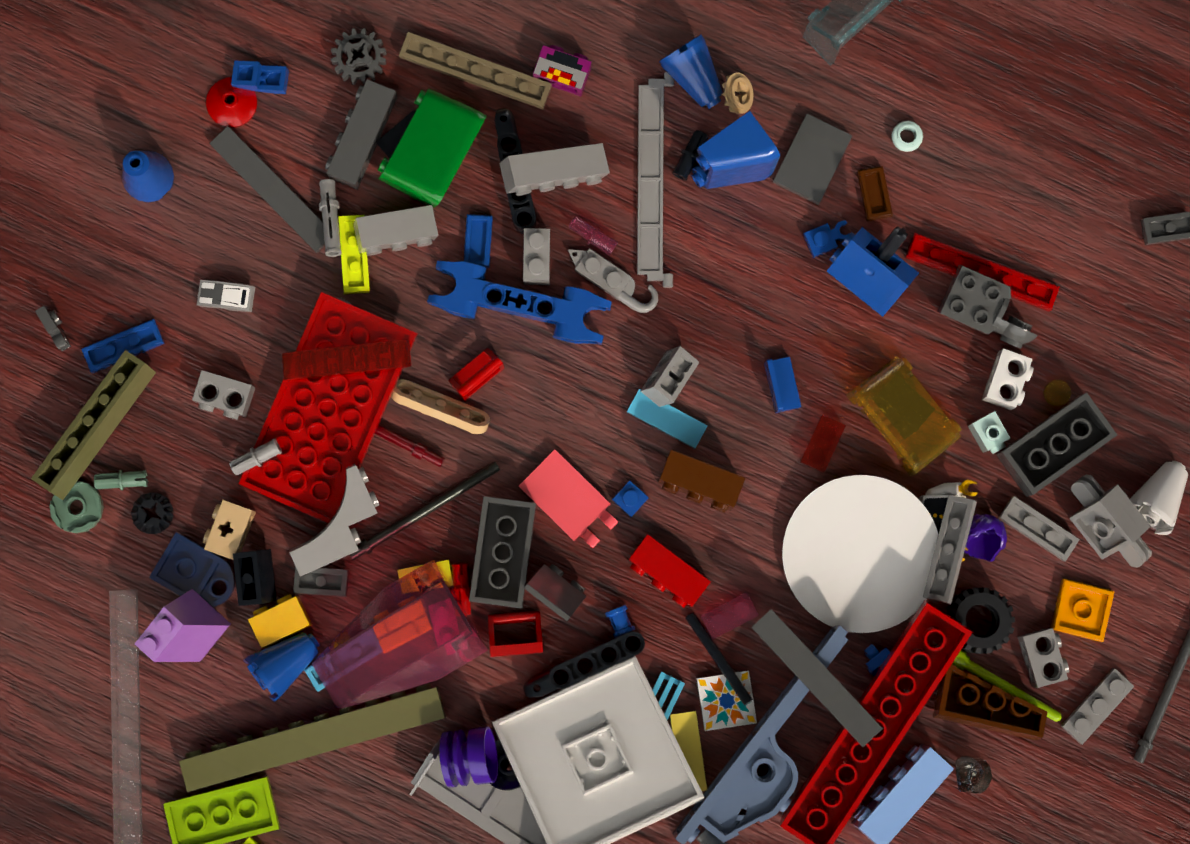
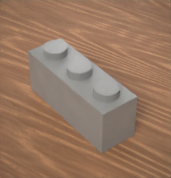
M432 205L358 217L353 222L359 253L366 252L367 256L380 254L382 249L392 248V251H401L407 249V245L417 244V247L433 244L432 241L438 236Z

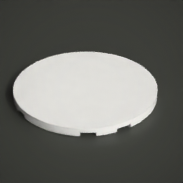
M852 475L834 479L811 492L799 504L789 520L782 548L786 579L801 605L823 623L832 627L840 625L846 631L856 633L885 630L907 620L918 611L923 601L927 600L923 598L939 534L933 518L923 503L901 485L885 478L870 475Z

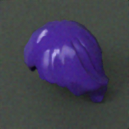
M989 514L973 516L966 543L968 550H965L964 553H968L973 558L993 562L998 553L1006 547L1007 533L1003 522Z

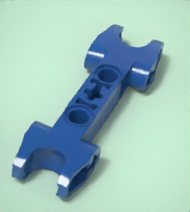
M437 261L436 270L453 277L456 281V287L448 295H429L428 304L452 315L468 319H475L477 307L491 309L554 324L553 338L574 344L602 345L604 336L587 329L583 323V318L591 310L610 311L611 301L587 290L575 287H565L562 299L484 281L487 269L477 264L464 261ZM492 291H498L501 293L502 298L499 302L492 303L487 299L488 294ZM506 294H510L509 298L513 301H518L519 297H522L526 305L523 304L520 308H516V303L508 301V306H504ZM542 303H548L552 306V311L547 315H543L538 312V306Z

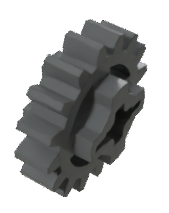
M353 28L351 31L352 35L348 36L347 33L343 32L344 39L342 41L339 39L335 40L338 48H331L332 54L336 56L331 59L333 65H337L335 67L337 74L343 72L342 79L344 81L350 77L352 84L355 85L357 80L361 79L363 85H365L366 78L375 81L374 74L376 72L379 74L383 73L380 65L387 64L386 59L382 57L387 55L385 48H381L383 45L381 39L375 41L376 35L374 32L367 36L365 28L361 30L360 34H357L355 28ZM372 47L376 52L375 60L370 56ZM343 53L348 57L346 66L342 62ZM363 53V56H364L363 59H361V58L358 57V58L355 60V58H354V55H355V54L358 55V56H360V55Z

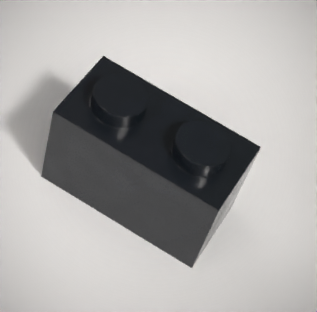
M271 549L233 553L238 606L277 601Z

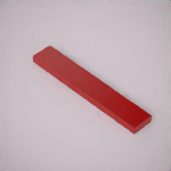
M918 233L913 234L905 256L909 260L954 276L958 265H962L1009 286L1011 298L1049 312L1053 308L1060 286Z

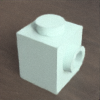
M995 411L968 426L983 453L989 450L992 454L1006 447L1004 442L1010 439Z

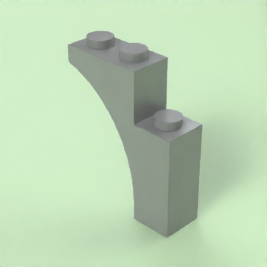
M356 464L346 467L344 496L332 520L316 536L289 550L300 576L359 551L357 544L361 543L356 529L350 530L349 526L377 514L375 507L379 506L374 491L368 493L364 484L369 482L363 467L358 469Z

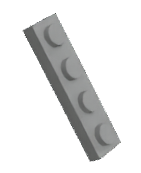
M952 495L948 496L923 598L946 604L952 603L977 503L975 500Z

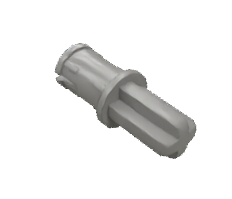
M274 438L256 449L250 448V452L230 461L229 464L232 472L235 475H239L257 465L261 467L263 462L281 454L282 450Z

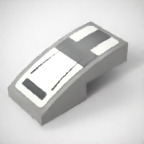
M200 280L197 305L229 311L252 312L255 287L237 283Z

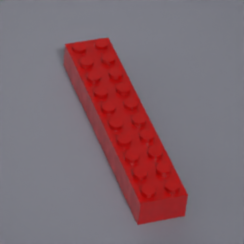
M923 601L858 700V703L883 729L862 747L841 726L780 819V827L806 844H834L973 633L968 627L928 601Z

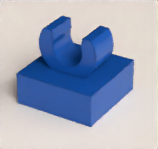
M871 644L864 652L870 660L866 663L867 670L874 677L890 651L885 648L879 653L875 646Z

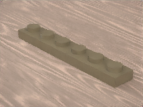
M410 32L407 33L399 54L401 59L540 109H544L552 88V83Z

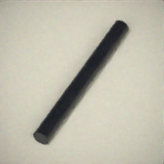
M694 612L689 614L685 619L745 706L753 700Z

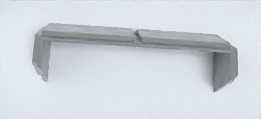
M440 739L438 740L411 781L414 788L409 795L412 796L415 790L420 787L505 844H547L521 787L515 790L504 791L493 787L490 783L476 785L472 777H470L467 786L459 784L457 787L449 788L444 781L441 771Z

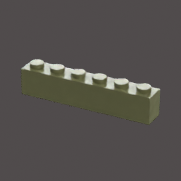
M125 350L31 479L50 493L64 500L156 372L146 363Z

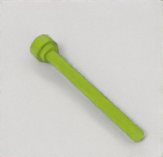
M961 649L952 663L956 668L960 670L965 669L989 684L1003 689V691L1010 695L1017 696L1047 711L1049 719L1055 722L1061 720L1060 712L969 660L970 657L966 655V651Z

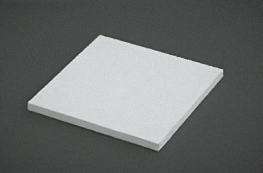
M636 656L492 722L547 844H611L705 799Z

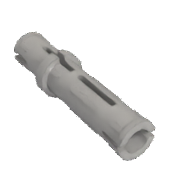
M324 179L319 181L321 196L319 210L322 211L325 255L336 257L342 254L337 213L340 206L336 200L335 180ZM330 223H331V226H332V238H331Z

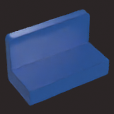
M790 357L777 360L767 359L764 362L775 413L801 408Z

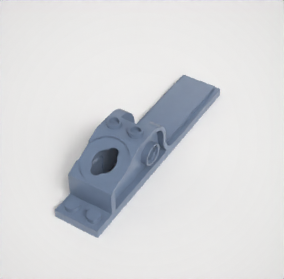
M840 625L832 627L812 652L826 668L848 641L845 637L848 631ZM796 675L704 792L705 799L694 805L673 832V836L681 844H685L687 841L692 843L700 833L698 826L701 824L724 843L739 835L738 832L758 821L762 823L775 816L779 811L783 813L791 804L792 800L789 797L797 786L798 771L793 760L779 748L775 734L809 692V689ZM766 763L768 766L767 773L763 776H758V766ZM741 809L747 810L745 815H738Z

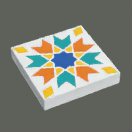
M749 671L735 672L753 699ZM723 674L696 678L704 731L757 723L754 701L752 700L744 706Z

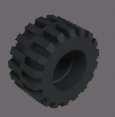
M985 587L966 589L961 591L960 594H956L953 597L952 603L947 605L948 611L946 614L965 626L966 614L972 606L983 605L992 615L993 621L990 631L984 636L971 634L962 648L964 651L975 654L992 653V651L1002 648L1001 645L1010 640L1008 636L1013 634L1014 628H1012V623L1015 622V617L1011 615L1013 608L1008 606L1006 603L1008 600L1005 596L1001 597L996 590H989V588Z

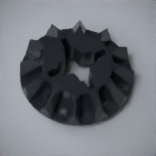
M151 492L141 495L134 502L131 515L133 524L141 532L158 534L169 527L173 520L174 511L168 498L162 494ZM156 506L155 512L161 519L152 517L147 521L148 514L143 508L152 509Z

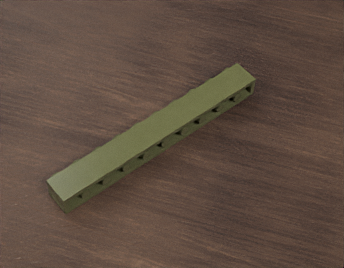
M431 683L416 687L417 693L406 695L405 691L391 694L390 701L381 703L380 698L364 702L365 708L355 710L353 705L339 709L340 715L330 717L329 713L313 717V723L304 725V721L301 720L288 724L289 729L279 732L278 727L262 731L263 737L253 740V736L248 735L238 738V744L228 747L227 742L211 746L212 752L202 754L200 749L186 753V759L179 761L186 790L190 792L444 719L446 714L438 687L432 688Z

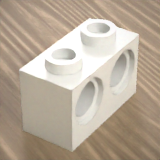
M1004 348L998 351L982 400L1008 410L1016 408L1017 405L1020 406L1025 397V391L1022 390L1024 383L1030 380L1034 367L1030 366L1032 358ZM1009 362H1014L1018 365L1019 373L1017 375L1009 372ZM1001 386L1009 388L1011 392L1009 399H1005L1000 395Z

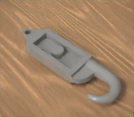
M590 248L588 251L568 250L576 267L575 272L615 299H618L639 313H647L656 307L658 293L652 285L648 286L652 299L650 302L642 304L632 297L635 282L631 276Z

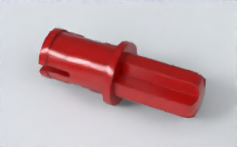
M468 563L451 564L454 587L451 588V591H454L457 616L471 614L469 601L471 586H469Z

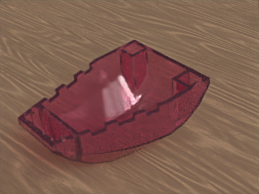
M432 560L386 586L312 663V666L339 710L439 680L488 651V648L435 560Z

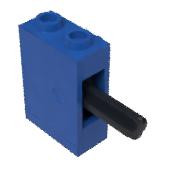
M863 227L856 235L851 232L842 243L845 247L842 251L838 248L829 259L832 265L827 270L830 275L882 317L919 274V272L895 254L908 238L904 227L894 228L883 243Z

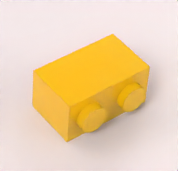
M291 594L278 599V605L271 609L264 606L252 612L254 617L248 619L261 648H267L312 626V622L300 597L295 596L292 598Z

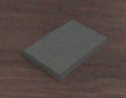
M806 114L773 183L819 205L852 135Z

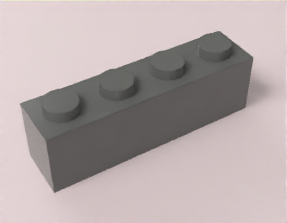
M368 79L364 86L360 85L355 97L358 100L354 109L351 108L346 116L345 123H348L344 132H340L336 139L335 146H337V150L334 156L330 155L326 162L325 169L330 179L358 190L376 149L377 141L382 135L398 98L395 90Z

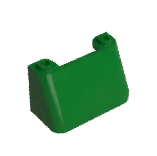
M428 88L426 91L421 89L414 101L418 105L414 116L389 159L384 157L377 170L381 172L379 180L425 206L432 205L435 208L444 197L487 115Z

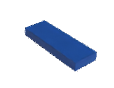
M152 319L84 347L82 352L90 372L96 373L114 365L125 350L136 356L161 346L165 342L156 320Z

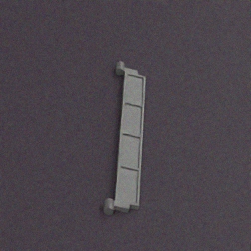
M667 72L664 73V79H648V85H638L637 275H647V281H663L664 288H672L673 274H663L664 87L674 86V79Z

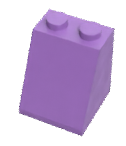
M191 589L164 606L135 642V645L153 662H200L231 623L197 592Z

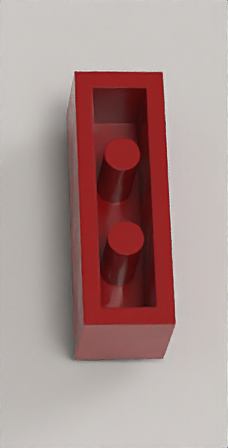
M648 534L628 560L632 563L630 568L640 576L646 573L653 579L651 584L661 592L667 589L674 595L672 600L683 608L686 605L693 607L711 582Z

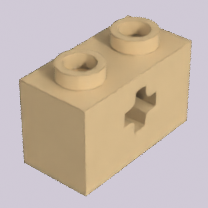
M222 500L221 505L217 504L214 509L212 519H215L212 529L208 528L204 535L203 543L206 544L204 550L233 560V553L242 551L256 512ZM230 524V528L233 529L232 534H226L222 530L223 526Z

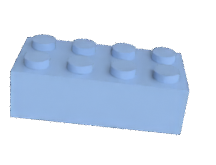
M922 744L919 747L916 745L912 747L905 756L908 760L901 767L897 765L888 775L890 780L884 787L879 785L870 796L872 798L871 802L866 807L862 805L854 813L853 817L855 820L852 824L874 844H889L954 770L931 747Z

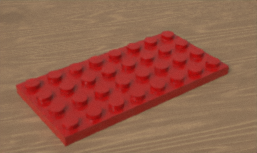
M321 292L254 446V449L275 438L282 453L263 462L261 467L257 465L243 472L238 484L329 523L336 514L344 496L346 467L356 464L358 469L361 467L418 333Z

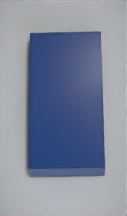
M467 214L464 262L490 268L493 216Z

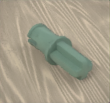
M119 470L117 473L95 474L94 486L95 489L120 488V490H124L126 487H147L148 479H136L146 478L147 470L132 472Z

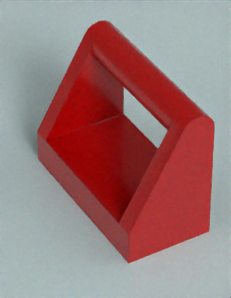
M486 348L450 378L448 382L462 399L466 401L505 369L504 364L489 348Z
M540 610L488 615L490 657L544 652ZM536 621L537 642L496 646L494 625Z

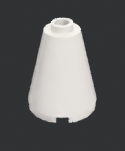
M1177 461L1165 462L1130 498L1151 528L1156 529L1154 533L1158 535H1168L1173 531L1187 482L1188 472L1185 470V466Z

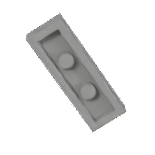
M1015 496L1011 497L998 519L1063 562L1068 559L1080 540Z
M1112 668L1064 721L1061 727L1079 744L1083 745L1135 686L1115 668Z

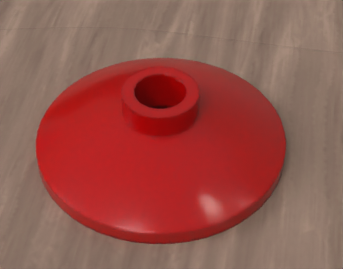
M232 77L217 81L210 88L206 97V108L210 117L217 124L223 127L236 128L246 124L254 116L257 109V96L255 91L232 87ZM233 96L235 98L234 102L227 104V97Z

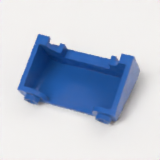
M749 111L698 147L697 153L699 156L696 157L699 166L697 165L692 169L693 175L691 176L699 188L704 186L706 189L762 181L773 174L780 158V153L768 134Z

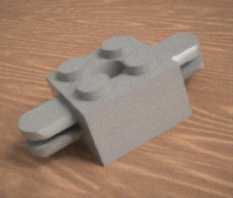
M1087 474L1083 475L1072 485L1071 491L1083 507L1072 515L1070 520L1099 557L1104 559L1119 551L1131 567L1137 568L1143 565L1151 557L1152 551L1140 536L1151 526L1119 485L1105 492L1093 476Z

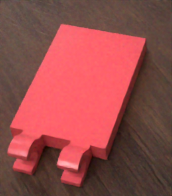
M556 450L518 486L573 541L580 536L592 549L600 540L587 528L597 518L610 530L618 523L606 511L611 504Z

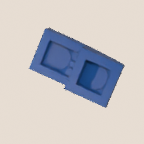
M234 61L231 85L232 87L257 92L286 94L289 69L286 66H263L258 61Z

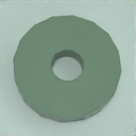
M79 481L75 483L64 500L54 495L49 506L51 518L55 524L67 532L77 534L87 532L95 527L102 518L104 509L103 500L98 490L88 483ZM80 500L83 504V510L81 513L74 515L70 511V505L73 501Z

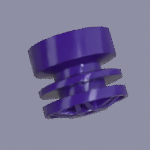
M490 727L471 728L467 738L462 730H456L455 733L452 731H444L442 733L439 748L440 765L444 781L449 788L457 787L459 784L467 786L470 777H472L476 785L489 784L496 781L498 757L495 738Z

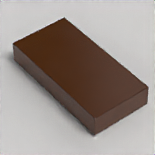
M883 166L858 170L857 177L866 221L892 217L893 213Z

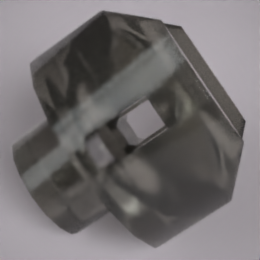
M962 756L956 760L958 790L974 794H981L986 791L992 780V772L987 761L970 756Z

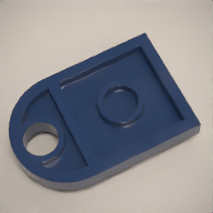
M177 532L149 577L179 596L193 589L212 607L225 603L231 597L236 583L234 571L227 561L210 551L204 550V547ZM222 580L226 583L227 590L223 595L218 596L213 591V585L216 581Z

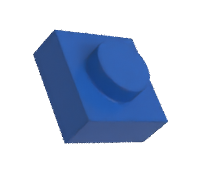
M629 481L612 501L632 517L649 497Z

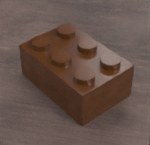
M671 450L658 484L663 485L662 490L675 495L678 491L687 494L686 499L699 504L702 501L711 503L710 508L725 513V511H731L735 508L745 477Z

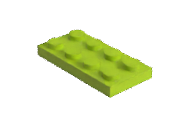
M268 776L163 804L172 844H224L280 829Z

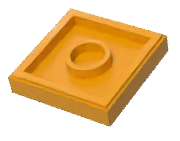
M1062 579L1051 628L1054 631L1104 642L1115 591Z

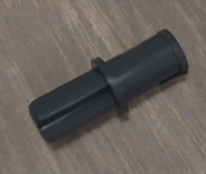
M698 130L693 133L686 149H682V156L672 172L675 177L687 181V177L695 162H697L696 157L699 156L697 149L707 141V134Z

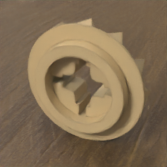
M733 73L726 76V82L722 84L724 93L721 94L726 99L724 105L729 106L730 112H736L737 115L746 113L753 103V89L749 79L742 73ZM735 91L741 93V95L735 96Z

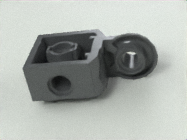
M958 265L937 312L983 333L997 332L1001 334L1000 340L1020 349L1023 344L1033 341L1038 336L1030 332L1033 325L1009 316L1007 321L1002 319L1011 299V289L1009 286L962 265Z

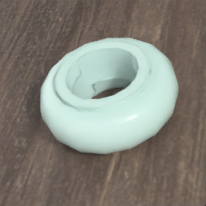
M902 121L893 128L891 134L892 142L901 151H913L921 145L923 131L913 121ZM910 130L913 132V142H904L900 137L901 131Z

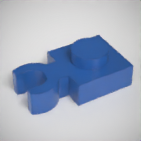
M846 220L838 222L832 230L827 223L803 234L813 258L837 249L836 241L843 242L850 233L847 235L840 233V228L847 225Z

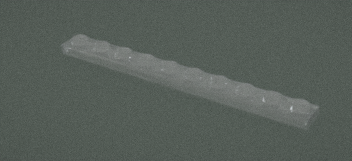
M138 590L109 591L114 844H143L139 648L135 645V642L139 639Z

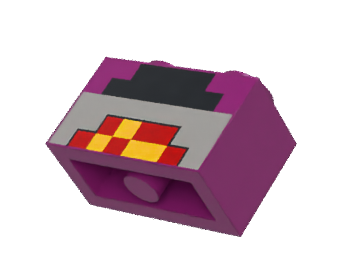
M543 45L533 77L552 83L554 88L582 97L591 71L592 62L588 61V58L582 54L574 53V55L564 53V50L558 46L550 45L547 47Z

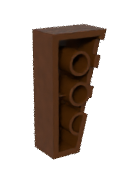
M954 665L950 666L940 681L933 718L1035 741L1043 738L1047 711L1017 696L1010 695L1003 691V689L990 685L978 679L979 677L966 673Z

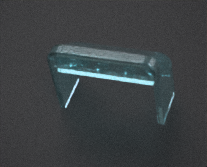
M832 0L822 10L817 8L807 18L809 23L803 38L831 66L835 62L840 49L893 0Z

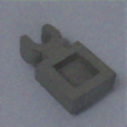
M45 306L36 310V314L46 331L51 335L56 347L61 349V351L71 347L59 325L63 322L55 310L51 311Z

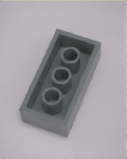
M1086 392L997 453L996 456L1024 495L1028 497L1037 493L1116 437L1117 433Z
M483 497L470 602L523 608L524 587L526 586L536 503Z

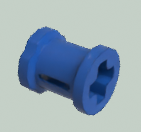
M626 605L605 613V616L609 617L614 629V638L635 630V626L631 625L626 613L628 609Z

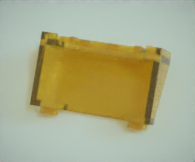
M896 356L846 396L853 405L857 404L859 407H864L860 410L862 414H866L897 453V458L901 459L904 457L902 461L904 466L902 467L911 477L920 472L961 438L959 432L962 429L953 418L948 419L911 372L913 367L904 357L900 359Z

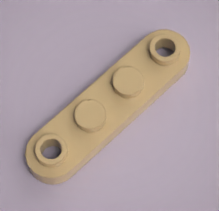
M398 380L391 395V398L398 404L469 431L472 434L486 432L490 423V417L485 411L408 380Z

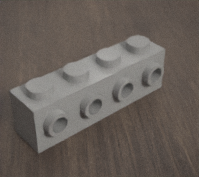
M603 143L512 155L499 163L506 193L516 192L517 196L529 194L534 189H540V192L554 190L555 186L563 185L564 189L573 188L582 182H586L587 185H595L601 183L602 178L610 173Z

